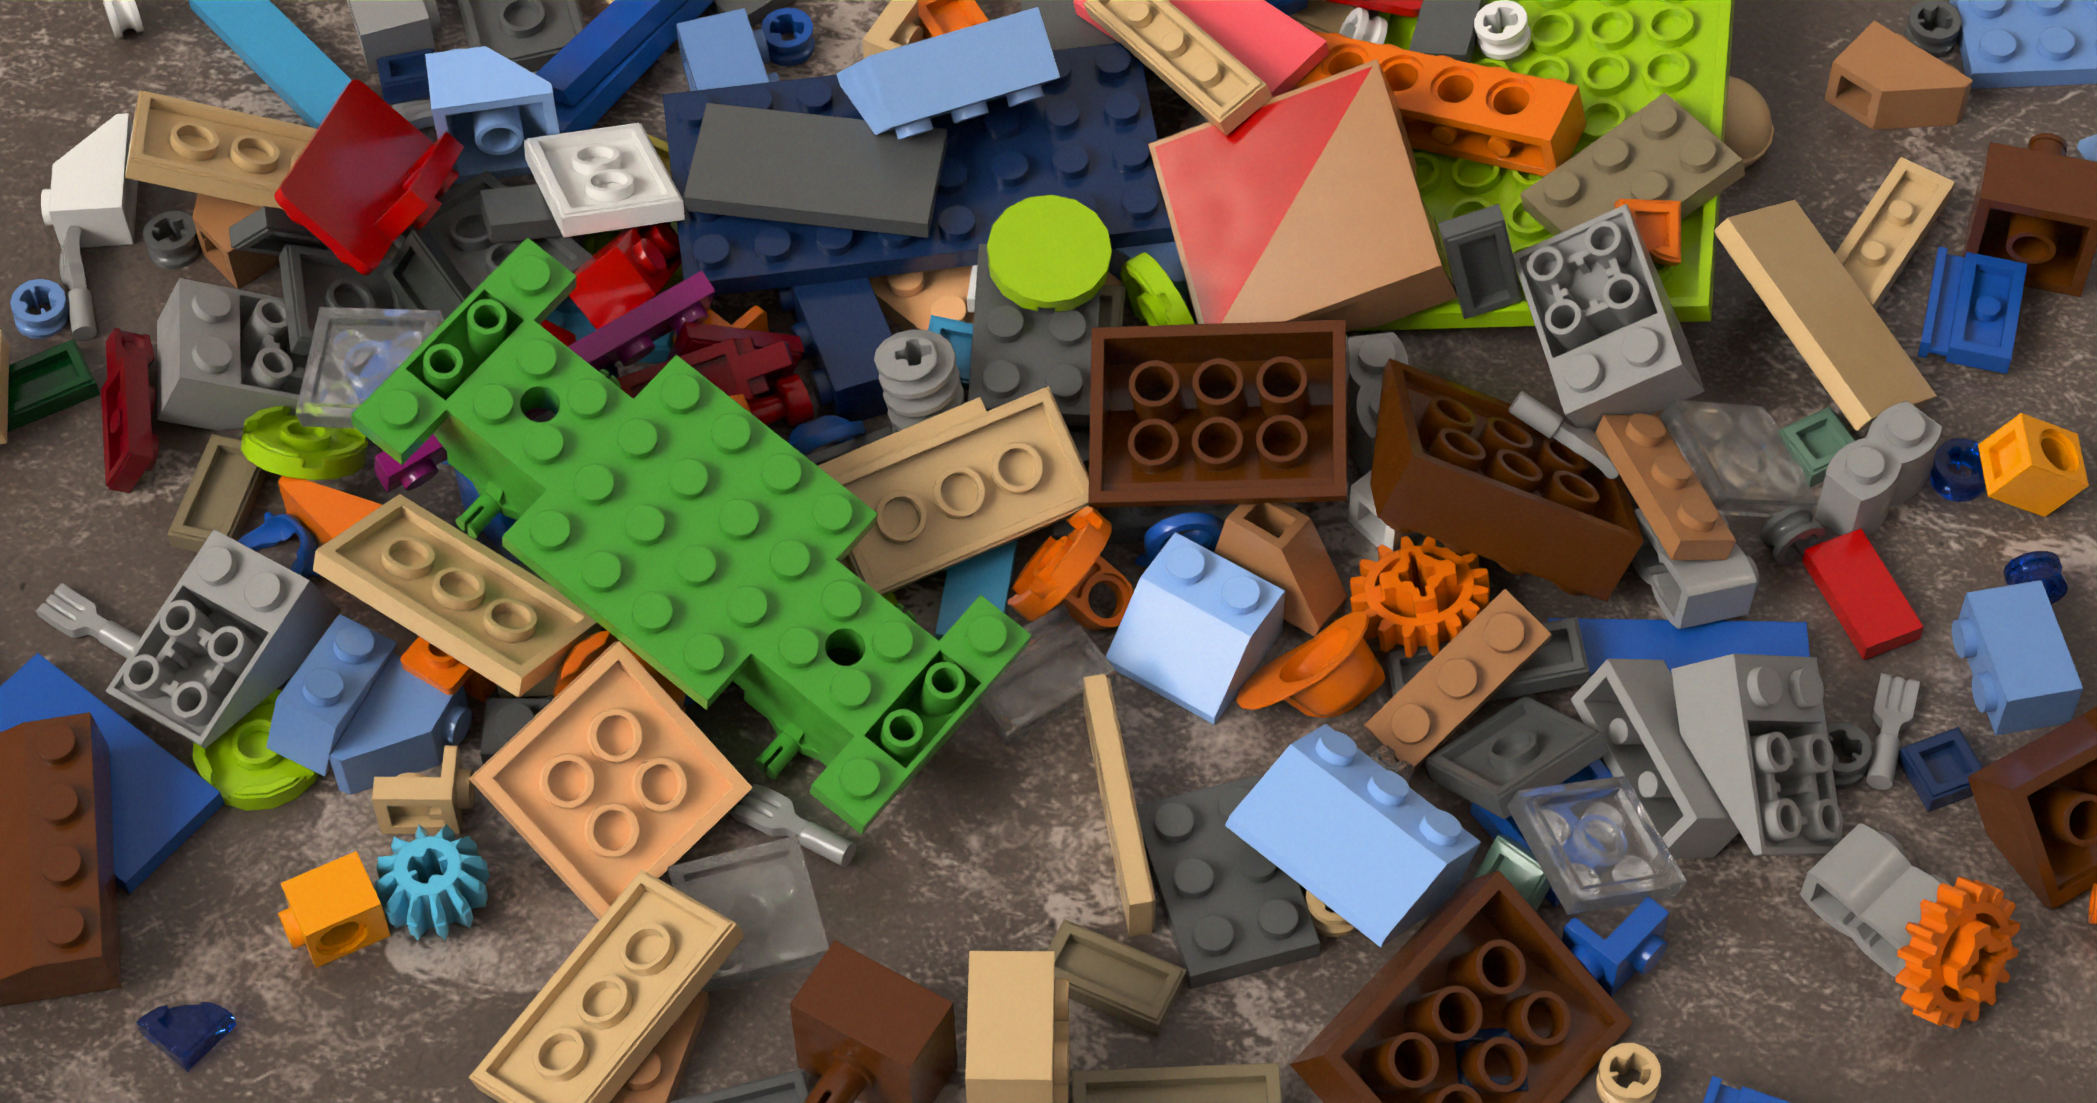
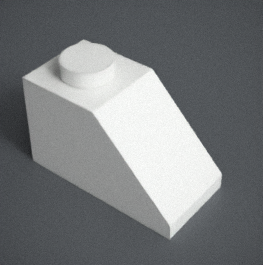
M129 113L116 114L53 163L51 189L42 190L41 211L45 225L54 226L61 249L70 226H78L81 229L80 248L134 244L138 181L125 178L133 127Z

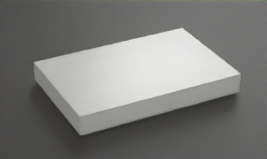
M632 123L533 137L524 140L526 162L563 238L685 220L683 199L642 124Z

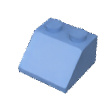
M486 46L425 54L431 110L437 138L439 139L447 131L464 146L452 167L459 173V176L452 185L463 184L485 171L489 172L496 179L532 174L525 159L524 140L560 134L552 84Z
M1175 532L1140 577L1105 657V665L1215 725L1238 691L1282 634L1285 590Z

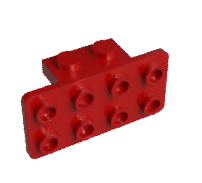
M353 79L343 89L276 190L274 198L292 221L308 229L327 245L341 262L352 266L360 274L368 276L379 266L391 244L410 225L420 230L438 211L442 204L438 199L451 187L459 176V173L452 167L464 146L447 131L433 143L366 84L358 79Z

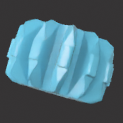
M419 824L415 832V840L407 842L394 836L393 843L391 844L393 855L378 857L376 870L379 879L375 881L374 889L382 907L385 908L388 922L394 928L408 925L410 934L417 941L429 928H435L436 933L446 940L449 933V924L457 922L471 928L473 921L471 909L486 907L488 894L485 884L488 883L487 879L490 878L487 862L482 860V856H479L477 845L471 840L470 836L456 840L454 831L447 824L435 837L429 836L427 830Z

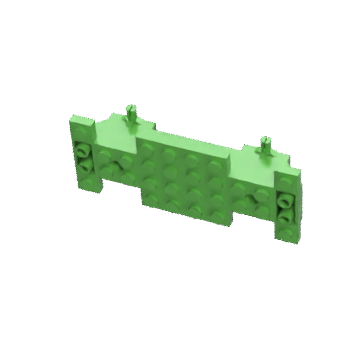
M527 237L351 414L352 426L401 465L434 434L447 451V462L468 478L479 494V497L455 520L458 527L464 533L468 529V535L476 539L499 513L516 519L517 521L502 536V546L704 709L707 710L730 683L734 681L745 690L744 701L766 717L778 735L763 753L754 760L757 768L762 773L767 768L766 776L776 779L778 774L798 752L804 756L819 760L827 767L811 784L810 794L862 835L896 795L910 784L987 696L989 689L1029 645L1032 635L980 594L939 641L916 623V617L909 609L904 614V605L900 603L893 605L841 564L843 559L874 527L878 517L877 512L679 356L675 355L633 399L621 390V385L615 376L612 375L609 378V372L605 369L597 371L544 329L540 324L576 288L577 276ZM544 408L550 410L556 416L546 422H535L528 419L524 414L531 409ZM834 648H847L853 651L860 661L850 666L838 665L828 657L827 652Z

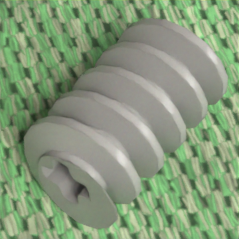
M911 329L890 336L876 349L874 362L879 372L878 378L884 391L883 397L888 408L887 413L893 426V433L966 403L964 399L965 393L960 382V372L956 365L955 352L951 343L942 335L929 330Z

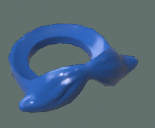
M826 415L817 418L813 422H806L796 426L790 433L788 443L804 456H807L812 451L827 444H841L866 434V427H864L862 420L851 422L839 416Z
M270 511L264 514V523L237 541L254 551L275 546L287 540L295 533L299 536L301 544L296 553L297 559L292 563L290 570L306 579L321 577L320 574L313 571L315 551L318 549L315 537L301 525L298 518L294 515L282 513L275 516Z
M1191 512L1174 515L1154 524L1145 533V552L1136 558L1135 564L1137 566L1149 567L1175 532L1178 533L1185 530L1193 531L1186 532L1182 536L1214 552L1224 526L1222 519L1209 513Z

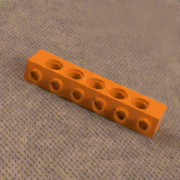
M1311 30L1327 41L1329 54L1290 90L1292 91L1378 59L1394 91L1411 148L1544 177L1570 159L1586 127L1578 85L1568 84L1555 78L1544 79L1515 73L1502 67H1486L1462 62L1445 55L1434 56L1401 49L1392 44L1381 45L1347 38L1339 33H1323Z

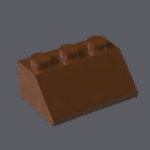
M2097 707L1967 776L1987 836L2042 904L2050 909L2062 905L2093 887L2094 883H2097Z

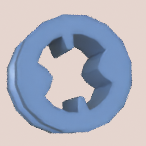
M35 279L23 283L13 292L10 300L16 328L22 335L32 339H44L57 334L67 324L69 310L65 292L59 284L51 280ZM50 303L51 310L48 312L44 308H41L42 314L33 315L29 312V308L32 306L38 310V304Z

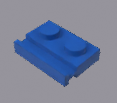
M1939 246L1934 262L1918 357L1927 358L1928 353L1946 356L1945 362L2007 374L2012 359L2027 263L1966 252L1965 257L1947 254L1948 248Z

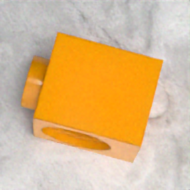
M2020 413L1978 444L1989 498L2046 517L2089 486L2079 437L2075 432Z
M357 851L281 883L289 908L278 912L279 919L292 949L295 950L305 945L315 968L391 936L381 902Z

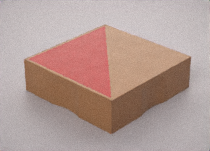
M1378 59L1271 98L1227 136L1208 121L1148 144L1198 324L1346 320L1347 332L1357 329L1377 327L1458 298L1435 222L1419 191L1416 174L1417 164L1394 91Z

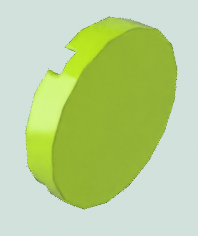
M1056 195L1028 197L1008 207L993 224L987 243L988 267L991 279L1003 296L1020 307L1038 311L1039 307L1046 309L1055 308V312L1069 311L1091 300L1106 283L1112 256L1109 233L1097 214L1077 200Z
M1143 252L1124 262L1125 265L1121 266L1120 273L1122 286L1126 287L1128 302L1134 315L1139 317L1140 321L1145 320L1148 326L1195 324L1180 293L1154 258Z
M285 405L259 410L245 419L240 450L248 461L263 470L291 478L328 480L353 475L363 468L366 461L368 440L365 442L366 436L352 426V419L343 414L324 408L313 407V409L306 411V416L290 415V408Z
M274 690L207 748H203L193 742V761L199 776L221 792L225 805L246 811L274 809L297 799L316 781L319 775L266 748L276 699L282 690Z

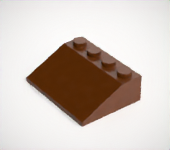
M1346 320L1092 328L1089 507L1347 501L1350 352Z
M1389 358L1383 370L1370 480L1377 518L1382 519L1386 525L1398 532L1410 534L1415 531L1437 539L1446 548L1458 554L1467 555L1472 552L1494 560L1502 568L1513 574L1523 576L1529 573L1546 579L1570 595L1582 596L1587 594L1607 602L1644 542L1626 485L1621 476L1618 474L1615 479H1609L1586 458L1575 453L1555 438H1548L1508 412L1512 404Z
M90 712L23 722L0 732V1007L122 988L116 877L114 875L109 746Z
M1498 870L1464 882L1295 1058L1290 1066L1323 1103H1560L1633 1022Z

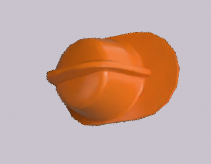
M1363 611L1351 612L1337 619L1311 640L1266 664L1244 683L1238 691L1236 702L1242 709L1255 710L1285 700L1305 715L1318 718L1340 716L1352 710L1379 688L1385 680L1382 666L1363 638L1368 628L1369 617Z

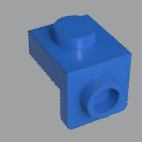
M1648 896L1606 940L1579 919L1572 918L1564 926L1561 941L1609 996L1612 997L1636 971L1646 975L1660 961L1668 947V943L1663 938L1670 912Z

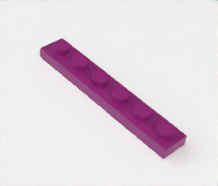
M700 271L571 344L568 348L597 371L605 369L618 361H621L624 367L630 366L646 357L655 349L656 346L653 341L673 330L678 336L685 321L694 323L705 322L709 317L706 311L711 307L715 290L703 271ZM535 408L529 410L524 415L528 419L533 420L544 414L548 409ZM432 434L403 465L385 451L375 456L374 472L387 493L403 485L406 491H410L428 482L439 472L436 465L447 460V451L435 435Z

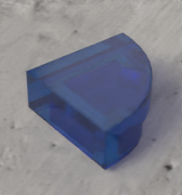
M210 1002L168 1008V1005L161 1006L150 1011L136 1022L143 1036L187 1072L237 1025L231 1012Z

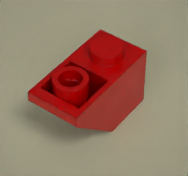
M666 222L625 228L575 271L574 274L577 276L576 288L569 294V297L595 329L598 330L647 302L660 291L682 264L679 236Z

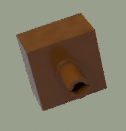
M2041 133L2031 137L2027 149L1990 142L1968 219L1962 257H1965L1966 252L2027 263L2024 287L2081 297L2097 249V162L2066 156L2068 148L2066 141L2052 133Z
M836 940L831 944L790 1003L798 1068H805L807 1073L819 1078V1081L804 1103H854L856 1099L863 1103H933L958 1067L954 1003Z

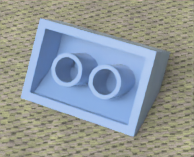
M1039 7L873 54L836 74L841 88L873 133L878 135L895 130L898 140L933 130L930 119L951 113L954 124L989 113L986 102L1006 97L1009 107H1013L1044 97L1041 86L1060 78Z
M1327 724L1290 744L1231 813L1225 824L1233 833L1379 947L1384 946L1443 905L1456 890L1481 841L1462 828L1460 822L1454 816L1437 809L1412 790L1403 777L1383 768L1357 748L1356 743L1349 736L1335 731Z

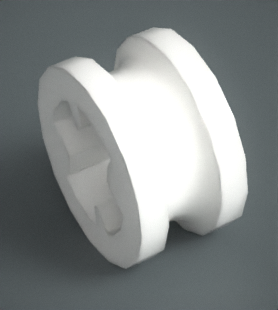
M103 0L116 39L122 38L124 31L130 28L136 30L137 33L144 31L135 0Z
M1509 0L1494 1L1479 10L1474 19V28L1478 36L1479 48L1489 58L1496 60L1514 58L1523 53L1531 42V31L1528 26L1527 13L1523 6L1517 2Z
M1357 7L1347 16L1339 34L1347 38L1382 45L1386 38L1388 23L1386 19L1378 16L1370 20L1368 11Z

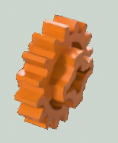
M1408 536L1401 537V549L1392 551L1383 544L1378 546L1379 561L1362 559L1359 562L1361 576L1351 577L1352 597H1350L1352 612L1363 611L1369 617L1368 628L1363 638L1368 640L1379 636L1381 651L1388 652L1396 644L1404 645L1405 657L1412 658L1418 647L1427 646L1431 655L1436 656L1440 652V643L1450 642L1490 604L1487 568L1479 567L1478 554L1471 552L1461 556V554L1453 552L1446 547H1437L1436 539L1428 536L1425 538L1423 545L1414 546Z
M1958 877L1954 887L1945 883L1938 885L1937 901L1935 903L1926 899L1920 902L1921 920L1918 924L1908 922L1905 927L1908 934L1912 936L1910 944L1903 946L1897 951V957L1905 960L1906 967L1895 976L1896 983L1907 987L1900 1000L1903 1004L1914 1008L1912 1014L1936 1025L1942 1026V1024L1957 1029L1963 1018L1972 1022L1978 1020L1979 1004L1981 1002L1991 1006L1995 1004V985L1998 981L2008 983L2011 977L2008 971L2004 969L2006 961L2018 956L2019 949L2012 946L2011 938L2021 929L2020 923L2009 919L2016 905L2014 902L2003 898L2004 891L1976 879L1972 881L1965 877Z

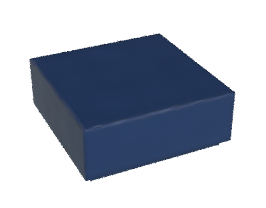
M428 48L376 59L385 102L390 105L430 97L425 54L435 53V49Z
M1959 727L1900 748L1898 763L1928 812L1974 796L1967 776L1984 768Z

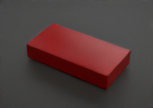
M1861 528L1804 550L1802 563L1863 660L1921 638L1924 626Z

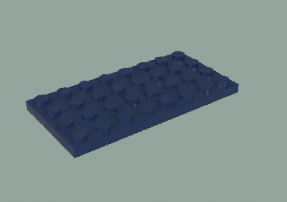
M1121 43L1052 50L1060 78L1041 86L1044 97L1013 107H1009L1006 97L986 102L989 113L955 124L951 113L930 119L933 127L947 129L948 144L928 238L685 211L684 208L685 220L677 221L683 280L703 271L715 290V296L973 266L978 264L979 244L988 243L992 226L1008 207L1028 197L1056 195L1074 199L1094 211L1108 230L1111 249L1175 242L1148 146L1149 143L1155 142L1158 139L1143 64ZM837 75L662 94L671 175L682 199L706 103L864 120L841 88Z

